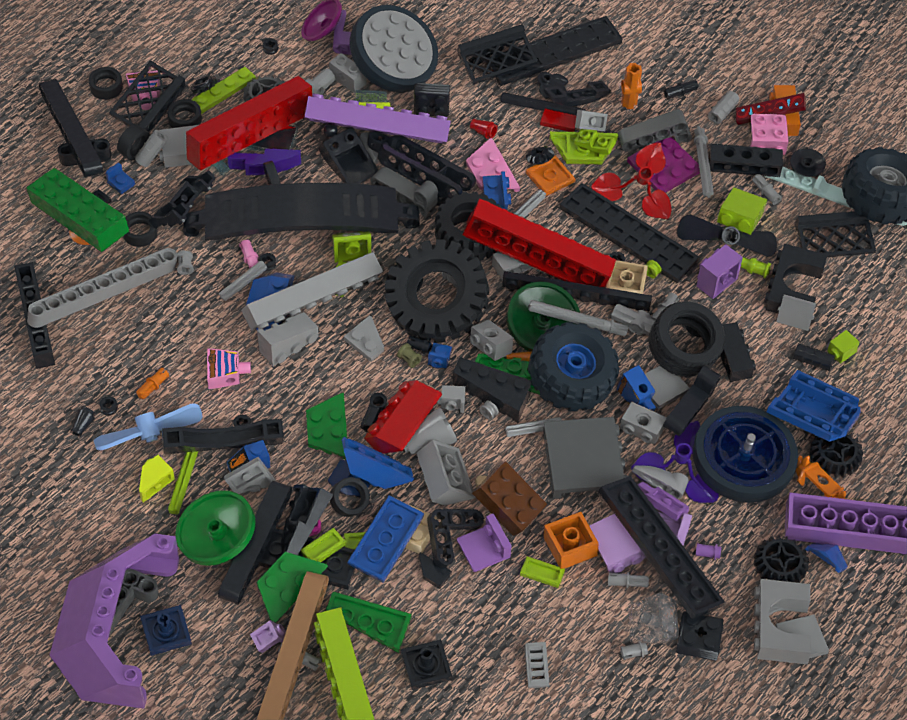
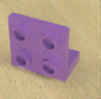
M494 514L486 516V523L483 528L457 538V543L473 572L499 563L511 556L512 545Z

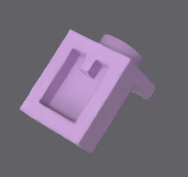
M270 620L250 635L258 651L263 653L276 643H282L286 631L281 624H276Z

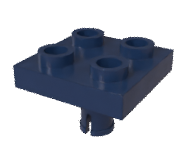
M181 605L140 616L151 656L192 644Z

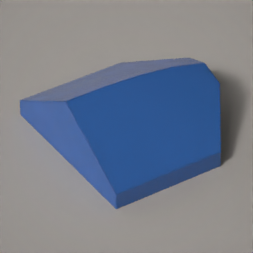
M814 543L805 548L806 551H811L834 567L838 573L846 570L848 567L838 545Z

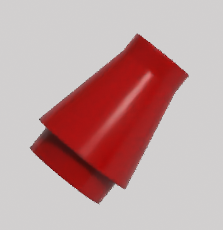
M476 119L471 121L470 129L475 130L485 138H494L496 135L497 125L494 122Z

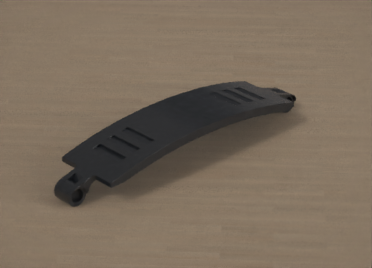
M353 183L273 184L206 194L205 208L186 214L187 219L183 222V234L187 237H195L204 227L205 240L302 230L398 233V220L408 229L417 228L420 226V215L418 206L397 202L396 188Z

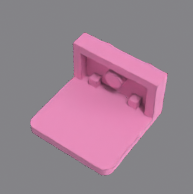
M752 114L750 118L752 132L750 147L783 149V155H785L788 146L786 116Z

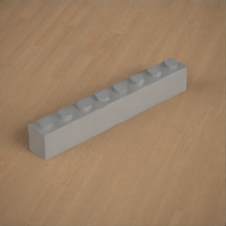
M374 252L247 304L241 311L251 330L256 328L258 330L264 329L272 321L279 323L285 319L284 316L289 314L291 317L301 313V309L306 307L309 310L317 306L316 303L320 301L326 303L333 299L332 296L336 294L339 297L348 293L350 288L356 290L362 287L364 282L368 281L369 284L379 279L378 276L383 273V270Z

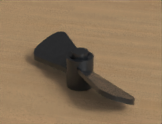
M691 214L685 215L680 219L676 234L681 240L718 241L723 245L736 244L766 257L773 256L777 250L776 236L770 231H753L750 235L738 231L735 227H721Z

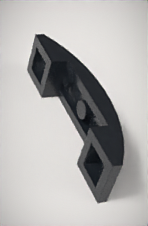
M603 81L588 82L587 87L584 89L563 91L559 86L544 88V92L553 102L563 106L589 104L607 96L611 92L610 88Z

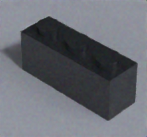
M737 322L723 324L726 341L720 357L729 381L733 382L752 378L756 365L754 360L750 358L748 344L744 342L743 330L739 329Z

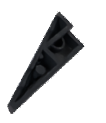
M305 484L294 485L293 491L296 493L294 500H291L289 504L292 510L289 517L286 518L280 542V545L283 547L281 555L284 552L295 555L299 554L333 494L323 488H310Z

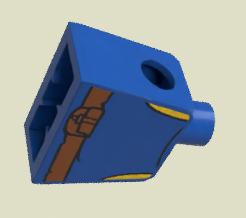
M638 365L623 373L616 390L629 405L631 402H634L654 411L657 408L652 402L655 389L641 367Z

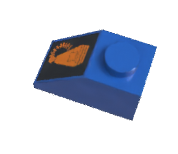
M261 440L243 446L226 463L229 471L232 472L259 457L268 469L270 468V457L264 441Z

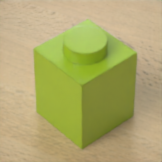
M845 330L830 341L827 352L835 355L834 360L841 364L857 352L860 342Z

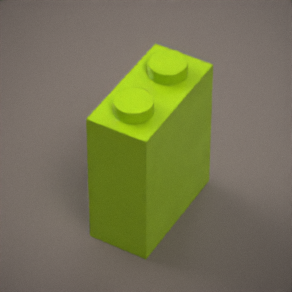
M733 187L721 206L717 223L735 227L739 231L751 235L763 215L767 199Z

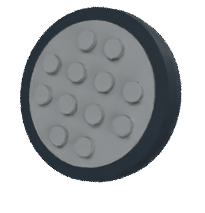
M394 5L373 7L357 20L351 31L350 51L356 66L369 81L382 89L399 93L413 91L415 83H426L437 67L438 46L434 35L417 15L407 9Z

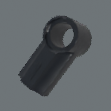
M374 393L370 397V404L360 425L361 429L365 432H368L369 427L377 421L379 413L387 407V397L383 393Z

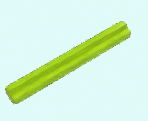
M198 451L185 453L168 507L170 514L178 515Z

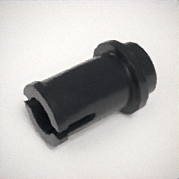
M410 335L407 340L411 348L421 351L422 354L429 353L432 348V343L428 339L422 340Z

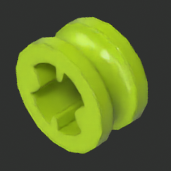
M649 260L645 264L648 266L646 275L650 278H656L657 274L661 272V267L656 261Z

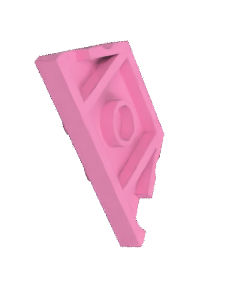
M492 138L466 159V165L475 176L480 190H483V176L501 175V171H505L506 177H509V188L507 189H514V192L520 191V186Z

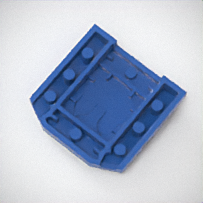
M797 370L778 398L775 397L768 406L767 413L830 442L847 435L859 418L861 408L858 407V397Z

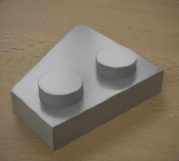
M259 457L224 476L226 483L237 494L247 491H261L260 488H268L272 481H276Z

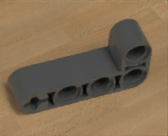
M682 110L670 111L623 128L618 132V138L623 151L635 150L671 136L675 137L677 143L682 141L688 142L691 139L689 127Z
M381 167L370 179L372 185L396 188V200L400 203L418 206L419 214L422 216H426L437 204L438 190L431 181L426 180L421 186H418L387 167Z
M127 569L125 571L119 597L124 598L118 600L109 637L134 598L147 603H152L158 599L159 591L155 579L134 569ZM147 589H153V590L150 591V592H146V591H145V590H147Z

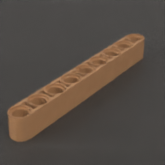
M309 571L305 574L257 720H284L314 629V622L317 620L316 613L320 611L327 590L329 578L326 575Z

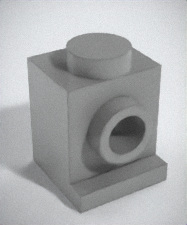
M442 385V396L437 401V404L441 405L443 409L450 411L460 409V413H464L465 386Z

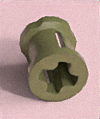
M408 343L404 344L397 352V357L404 359L410 368H414L422 360V355L413 351Z

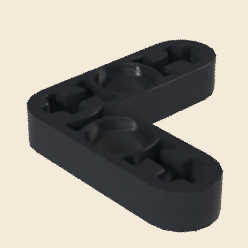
M436 509L428 515L427 523L432 555L436 566L446 568L454 561L450 530H474L483 524L484 516L479 510ZM452 515L458 516L460 519L459 524L452 521ZM473 516V519H476L477 522L475 523L474 520H467V521H466V519H469V518H471V517ZM437 534L443 535L444 543H440L437 540ZM442 554H443V557L447 558L446 561L444 560V558H441V557H440Z

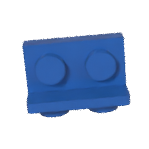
M501 171V175L483 176L484 194L489 199H494L496 205L499 204L501 208L507 210L508 205L511 204V194H507L509 177H506L505 171Z

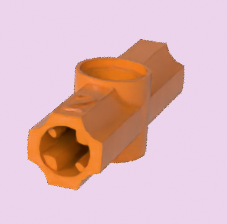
M629 63V66L626 67L625 78L621 81L622 107L627 109H634L637 105L638 95L642 93L641 65L636 63Z

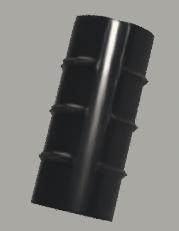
M798 343L793 359L830 371L835 355Z

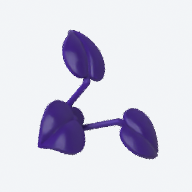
M699 421L690 423L680 437L675 435V455H672L666 464H664V459L661 455L655 452H648L640 456L631 466V470L634 466H652L666 470L665 468L674 460L679 464H687L692 479L688 482L685 489L687 496L692 501L698 503H714L718 500L719 494L712 490L701 479L699 474L695 477L691 466L692 461L690 457L693 454L694 440L701 427Z

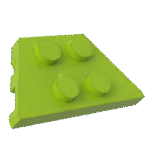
M550 131V139L566 164L602 165L608 156L607 154L593 152L575 144L574 140L579 132ZM598 133V136L614 137L616 142L618 140V133Z

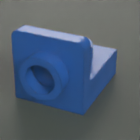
M120 163L111 166L105 172L107 183L121 195L135 185V181L123 172Z
M433 343L432 350L428 355V365L447 369L452 346Z

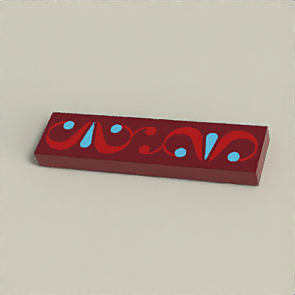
M804 93L737 107L736 123L737 125L750 123L752 114L786 115L806 110V96Z

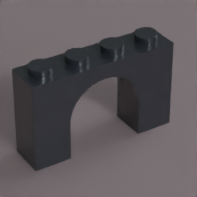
M784 243L783 250H778L776 261H779V264H774L772 275H775V278H770L768 289H771V292H766L764 303H767L766 311L779 314L778 307L781 306L784 295L815 303L816 297L791 290L785 284L784 278L791 274H803L821 279L827 254Z

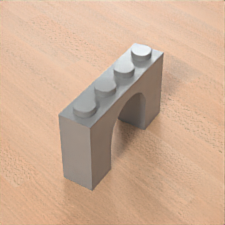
M761 579L759 587H755L754 599H758V604L755 603L754 616H758V621L755 620L754 633H757V638L754 640V650L757 651V659L808 665L811 655V635L781 631L773 625L769 616L777 611L807 613L810 604V584Z

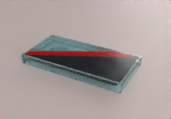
M288 125L244 149L263 153L265 149L290 150L293 148L296 140L298 127Z

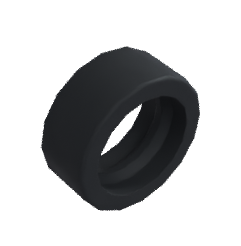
M100 67L89 76L90 91L98 99H113L122 92L121 74L112 67ZM106 78L116 81L114 85L106 88L95 85L99 80Z
M191 99L177 100L168 108V121L172 128L201 124L200 106ZM182 111H190L195 114L189 120H178L174 117Z
M131 125L122 133L118 140V152L128 160H135L139 149L149 139V132L139 125Z
M137 211L125 217L129 229L136 224L150 226V230L141 235H135L130 232L125 234L123 238L129 245L144 247L154 242L158 230L148 222L152 217L151 214Z
M344 478L337 482L330 491L333 494L330 500L331 506L341 516L352 517L360 514L367 508L370 501L368 487L358 478ZM350 485L359 491L361 501L356 508L349 509L341 504L339 492L344 486Z

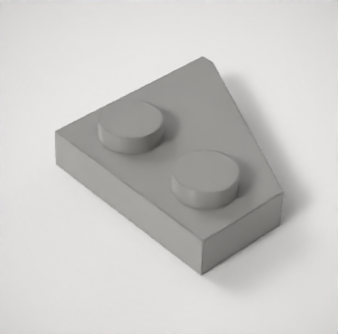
M370 315L344 336V341L370 362L384 352V345Z

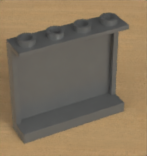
M614 417L544 422L543 437L553 499H561L562 493L597 491L601 486L627 477L623 472L625 469V459L621 458L620 455L622 452V442L618 441L617 437L619 436V425L615 424Z

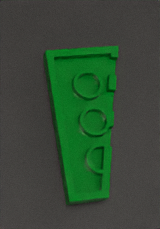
M332 592L326 611L341 607L347 625L393 651L400 652L412 614Z

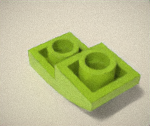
M581 129L574 140L575 144L585 149L607 155L611 153L616 144L614 137L598 136L597 130Z

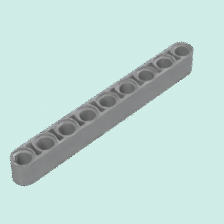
M165 248L33 302L28 307L27 322L35 328L44 326L171 273L176 267L177 252L174 249Z

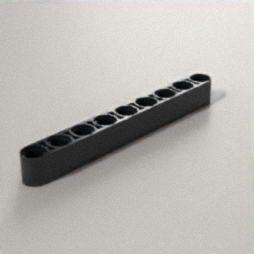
M57 79L39 83L41 95L84 177L102 174L103 167L100 158Z

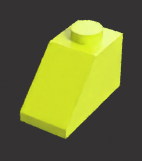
M159 455L148 459L142 466L139 492L143 503L175 480L173 469Z

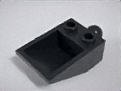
M328 123L325 125L324 134L331 138L323 142L318 148L325 162L344 183L361 184L370 179L378 171V168L354 128L351 127L337 135L338 128L335 124Z

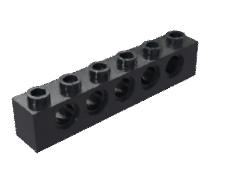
M30 262L16 265L14 268L36 369L55 365L47 324L35 328L27 322L29 305L41 300L34 264Z

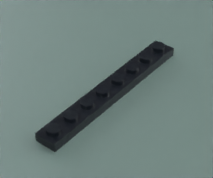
M504 271L502 287L510 290L520 289L533 282H548L558 285L566 290L573 299H578L582 302L590 301L600 305L614 306L621 304L637 311H650L652 295Z

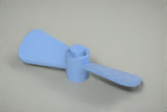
M188 404L159 418H155L154 412L135 417L137 427L98 436L94 439L95 448L97 450H105L138 436L141 437L142 441L146 440L147 443L158 440L157 436L161 435L160 431H162V428L183 427L200 422L203 417L201 408L198 404Z

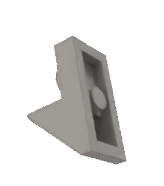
M577 110L575 128L605 132L608 114Z

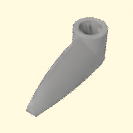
M634 466L632 469L635 474L653 487H660L677 499L682 498L689 482L688 477L682 473H671L657 467Z

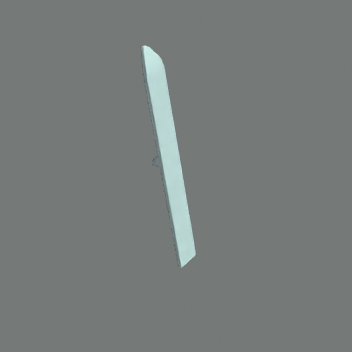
M782 167L780 177L765 176L849 207L843 196L842 188L827 183L821 175H819L818 179L802 176L793 170ZM903 221L901 224L897 225L904 226L907 225V222Z

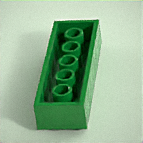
M52 168L26 187L32 204L100 252L106 250L129 232L125 215L56 168Z

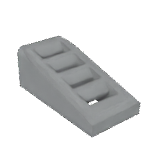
M546 642L526 643L524 652L528 688L549 687ZM542 659L541 662H531V660ZM543 668V670L532 671L531 669ZM544 676V679H532V677Z

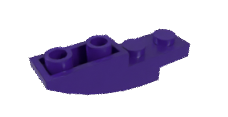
M265 149L264 154L237 152L228 156V168L245 170L246 175H265L263 163L272 160L278 173L300 165L301 150Z

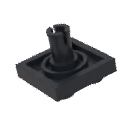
M441 639L400 649L411 690L452 680V673Z

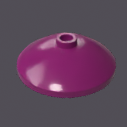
M324 0L318 4L303 23L302 37L306 41H317L334 31L342 14L341 2L339 0Z

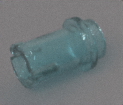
M223 160L211 165L222 176L230 170Z

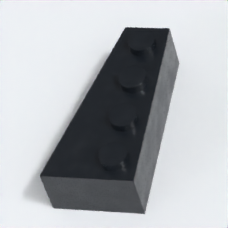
M462 357L459 358L453 371V385L465 386L466 393L476 396L483 403L491 401L496 405L501 414H506L516 423L519 422L531 395V380Z

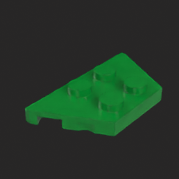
M340 393L306 410L308 447L322 450L330 455L333 453L342 456V459L346 460L342 445L343 437L347 438L344 393Z
M284 552L256 582L263 604L269 615V620L276 623L295 603L307 571L321 574L328 565Z

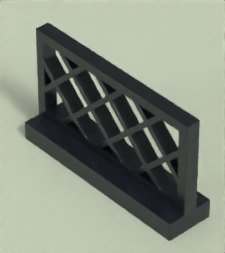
M523 24L458 45V56L462 59L473 85L538 63L525 34ZM522 39L525 43L523 48L514 45L516 41ZM503 45L509 47L507 54L499 51V47ZM512 49L521 52L518 58L509 55ZM483 52H493L491 59L482 56ZM524 53L529 55L532 60L524 61L521 60V57ZM496 54L505 57L502 63L493 60ZM473 56L476 57L477 60L475 64L468 62L466 58ZM507 58L515 61V65L511 67L505 65ZM480 59L488 62L486 69L477 65ZM491 64L500 67L496 72L488 69ZM476 69L484 73L481 77L475 78L473 72Z
M150 60L110 110L109 115L129 127L135 125L131 122L132 117L141 116L142 121L138 125L150 133L167 112L169 106L186 87L185 78L180 75L177 77ZM152 67L158 71V75L148 76L147 72ZM169 77L173 80L171 84L162 85V78ZM150 80H160L161 86L150 87ZM147 81L148 88H137L139 82ZM162 90L160 97L152 98V91ZM149 92L150 99L140 100V93ZM137 94L138 101L127 103L129 95ZM142 104H152L150 110L142 111ZM139 105L140 112L129 113L128 107ZM119 108H127L128 114L119 115L116 113Z
M855 211L797 216L794 226L798 231L801 248L807 249L810 244L818 250L817 252L827 254V257L876 253L869 220L863 215L860 216ZM857 226H865L866 232L863 235L855 230ZM844 227L849 230V233L844 236L837 230ZM822 229H827L832 233L827 238L826 236L821 234L820 231ZM809 230L814 235L809 239L804 236L803 231ZM851 233L860 238L857 243L848 238ZM834 234L842 239L839 245L830 240ZM816 236L825 241L822 246L813 242ZM864 240L869 244L870 249H864L859 244ZM844 242H847L853 248L852 250H845L841 246ZM828 243L836 249L833 252H828L824 249V246Z

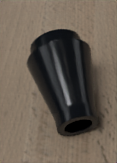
M82 406L81 409L77 410L70 432L81 437L83 432L95 420L94 416L96 413L90 408Z

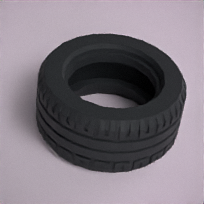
M689 301L673 303L663 309L649 333V348L656 362L663 369L680 377H696L704 366L711 368L723 352L726 341L724 327L719 318L707 307ZM676 325H686L695 329L703 339L704 351L691 354L678 349L670 338L669 329Z

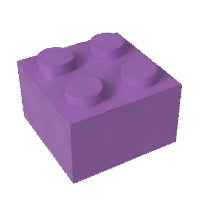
M726 244L722 248L716 249L711 257L705 258L700 263L697 287L714 299L738 279L743 257Z

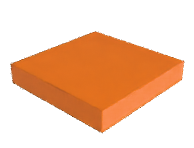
M556 155L544 164L534 165L526 169V174L539 189L546 193L545 196L575 182L574 176Z

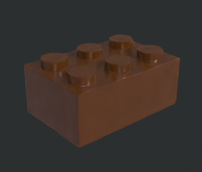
M506 461L498 465L472 492L491 514H494L496 519L513 536L523 532L547 505Z

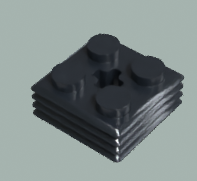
M415 83L414 115H419V112L428 113L430 116L448 117L450 85Z
M683 611L676 653L717 661L724 619L702 615L692 620L689 614Z

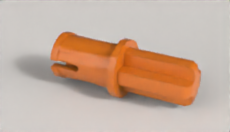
M160 368L152 377H148L146 382L136 391L138 398L145 399L154 390H158L159 385L169 377L167 370L162 373L164 368Z

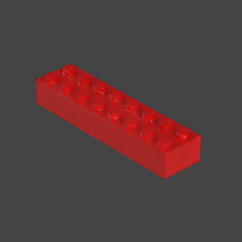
M297 76L186 131L187 160L201 171L305 117L308 96L312 97V85L300 76Z
M482 199L478 200L462 234L469 239L568 282L604 287L611 278L616 259L606 254H602L591 247L582 245L573 239L562 236L557 232L542 227L540 224L533 223L522 216L513 214Z

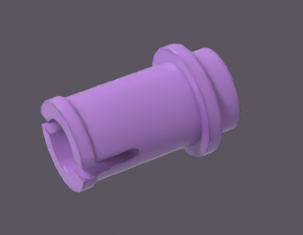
M697 543L696 556L714 558V560L716 558L720 559L721 547L718 544L712 546Z

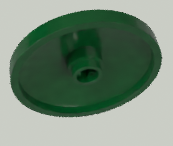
M548 282L527 284L514 294L508 304L506 322L509 332L514 340L529 352L533 350L541 334L544 335L547 329L569 322L529 311L528 308L531 300L580 313L573 297L558 285Z

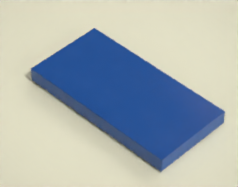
M389 495L348 560V565L384 583L423 519L424 513Z

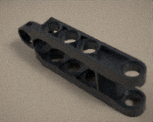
M378 131L369 133L367 145L371 150L378 153L377 157L380 164L420 186L426 180L431 181L437 187L438 196L444 199L452 198L453 195L450 193V188L454 189L458 195H461L463 191L471 190L476 184L475 176L471 172L404 136L394 135L389 137ZM402 145L408 147V153L403 150ZM417 153L423 155L424 161L418 158ZM391 155L395 158V163L390 161L389 157ZM432 161L438 163L439 169L433 166ZM404 163L410 166L411 171L405 169ZM419 172H423L426 175V179H422ZM463 178H467L470 184H464Z

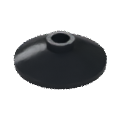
M803 148L792 154L790 165L796 173L806 177H814L824 171L826 160L818 151Z

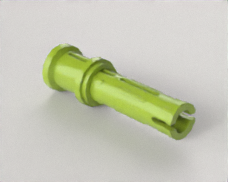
M743 257L740 268L747 270L749 274L755 273L767 279L772 263L768 262L766 264L757 261L756 258L748 259Z

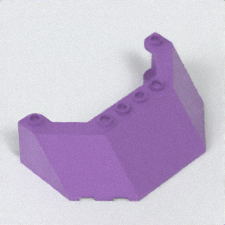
M153 534L116 552L69 581L50 657L81 700L145 708L147 694L144 687L141 686V670L136 666L123 665L107 642L125 571L127 569H134L143 574L165 577L174 575L180 561L176 536Z

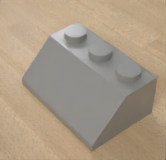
M432 440L416 452L432 502L445 506L476 498L472 494L473 488L459 448Z

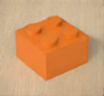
M582 512L544 525V540L561 569L598 556L599 543Z

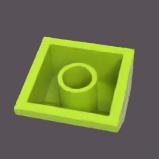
M358 231L333 234L332 246L335 263L339 262V260L343 262L353 261L371 253L370 232Z

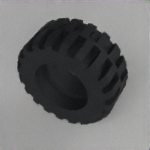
M462 192L461 195L455 194L451 199L447 198L438 208L435 217L436 239L446 240L447 245L454 241L461 244L462 249L467 247L473 252L474 257H478L479 261H483L484 257L488 259L493 256V252L496 253L497 251L463 236V231L455 226L468 221L479 199L488 201L493 205H496V201L492 198L489 199L485 194L479 195L478 192Z

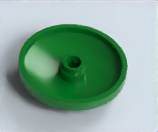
M215 491L205 494L192 502L182 513L176 527L177 545L184 556L195 564L211 566L229 561L237 556L251 540L255 529L254 511L247 500L235 492Z

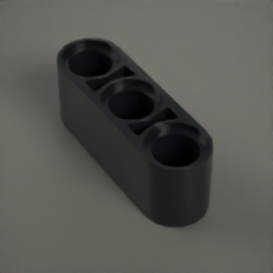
M107 139L90 140L101 162L108 161L112 157L110 143ZM67 143L59 145L57 151L60 163L63 166L78 165Z

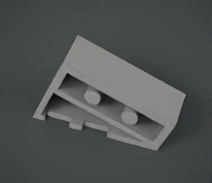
M305 312L285 319L283 324L278 325L274 323L268 330L264 331L262 328L257 330L259 352L272 366L284 362L288 356L298 353L302 347L308 343L315 342L319 337L318 326Z

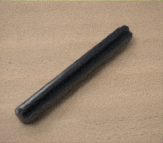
M502 92L500 99L501 102L541 111L549 109L576 116L577 110H586Z

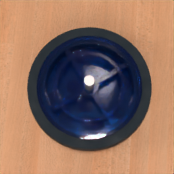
M731 406L716 411L703 422L694 440L693 460L701 479L716 493L734 501L754 503L771 499L787 487L796 471L798 449L792 433L777 417L755 407Z

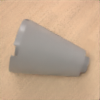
M441 408L434 410L425 418L405 446L404 451L406 453L410 452L411 455L417 454L416 452L432 440L447 445L458 442Z

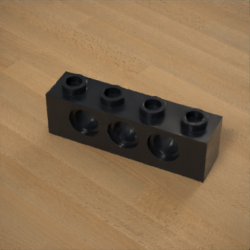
M711 144L709 153L711 172L745 175L760 174L762 176L780 177L783 167V149Z

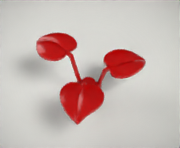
M660 142L650 144L639 151L636 156V165L640 170L636 176L625 184L621 185V180L616 174L604 173L591 185V189L610 201H617L622 197L621 189L637 180L639 184L647 185L649 196L642 200L644 213L650 217L669 219L671 216L672 208L668 195L659 189L651 193L650 180L653 174L661 172L666 164Z

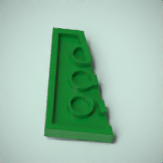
M478 353L475 362L531 380L528 372L529 361H522L521 358L515 357L513 359L502 357L494 361L488 355ZM532 385L531 392L539 395V390L536 391Z

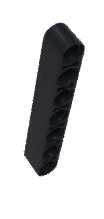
M277 481L270 483L255 514V529L252 538L247 546L234 557L220 586L218 598L237 605L240 604L290 500L293 490L292 486Z

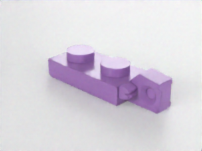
M645 482L638 484L654 508L660 510L673 520L677 521L684 516V513H688L689 506L660 487L652 488Z

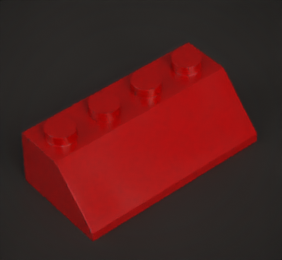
M417 380L403 382L399 386L396 395L388 401V406L379 413L377 421L369 427L364 439L374 450L383 454L403 451L442 396L440 391Z

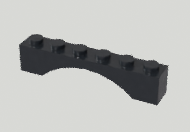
M282 418L260 420L246 425L227 428H162L164 454L242 448L245 445L261 440L264 441L265 446L282 444L284 439Z

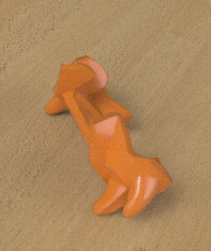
M799 455L795 472L798 476L797 482L800 485L804 486L805 477H807L824 493L825 497L845 499L846 491H843L844 487L836 483L820 467L818 462L811 463L810 456H806L803 459ZM818 476L825 478L828 484H821L818 481Z

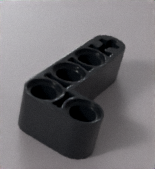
M704 366L697 375L693 385L668 415L663 427L680 437L708 401V398L713 394L721 375Z

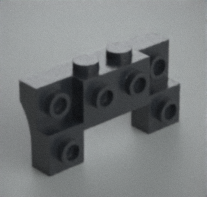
M209 170L198 176L188 175L179 183L148 222L155 229L161 225L165 227L167 224L170 227L177 223L181 225L187 219L186 214L194 205L193 201L203 191L207 193L213 187L212 183L216 177Z

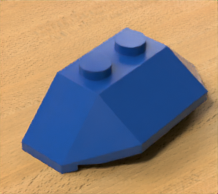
M276 272L254 279L246 305L292 286L295 276ZM274 321L268 323L269 326L264 328L263 330L265 331L270 329L271 325L274 324Z
M343 437V450L350 474L353 477L366 480L372 486H379L383 489L413 481L414 477L410 467L404 466L397 460L355 440Z

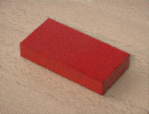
M544 109L540 126L575 132L576 115Z

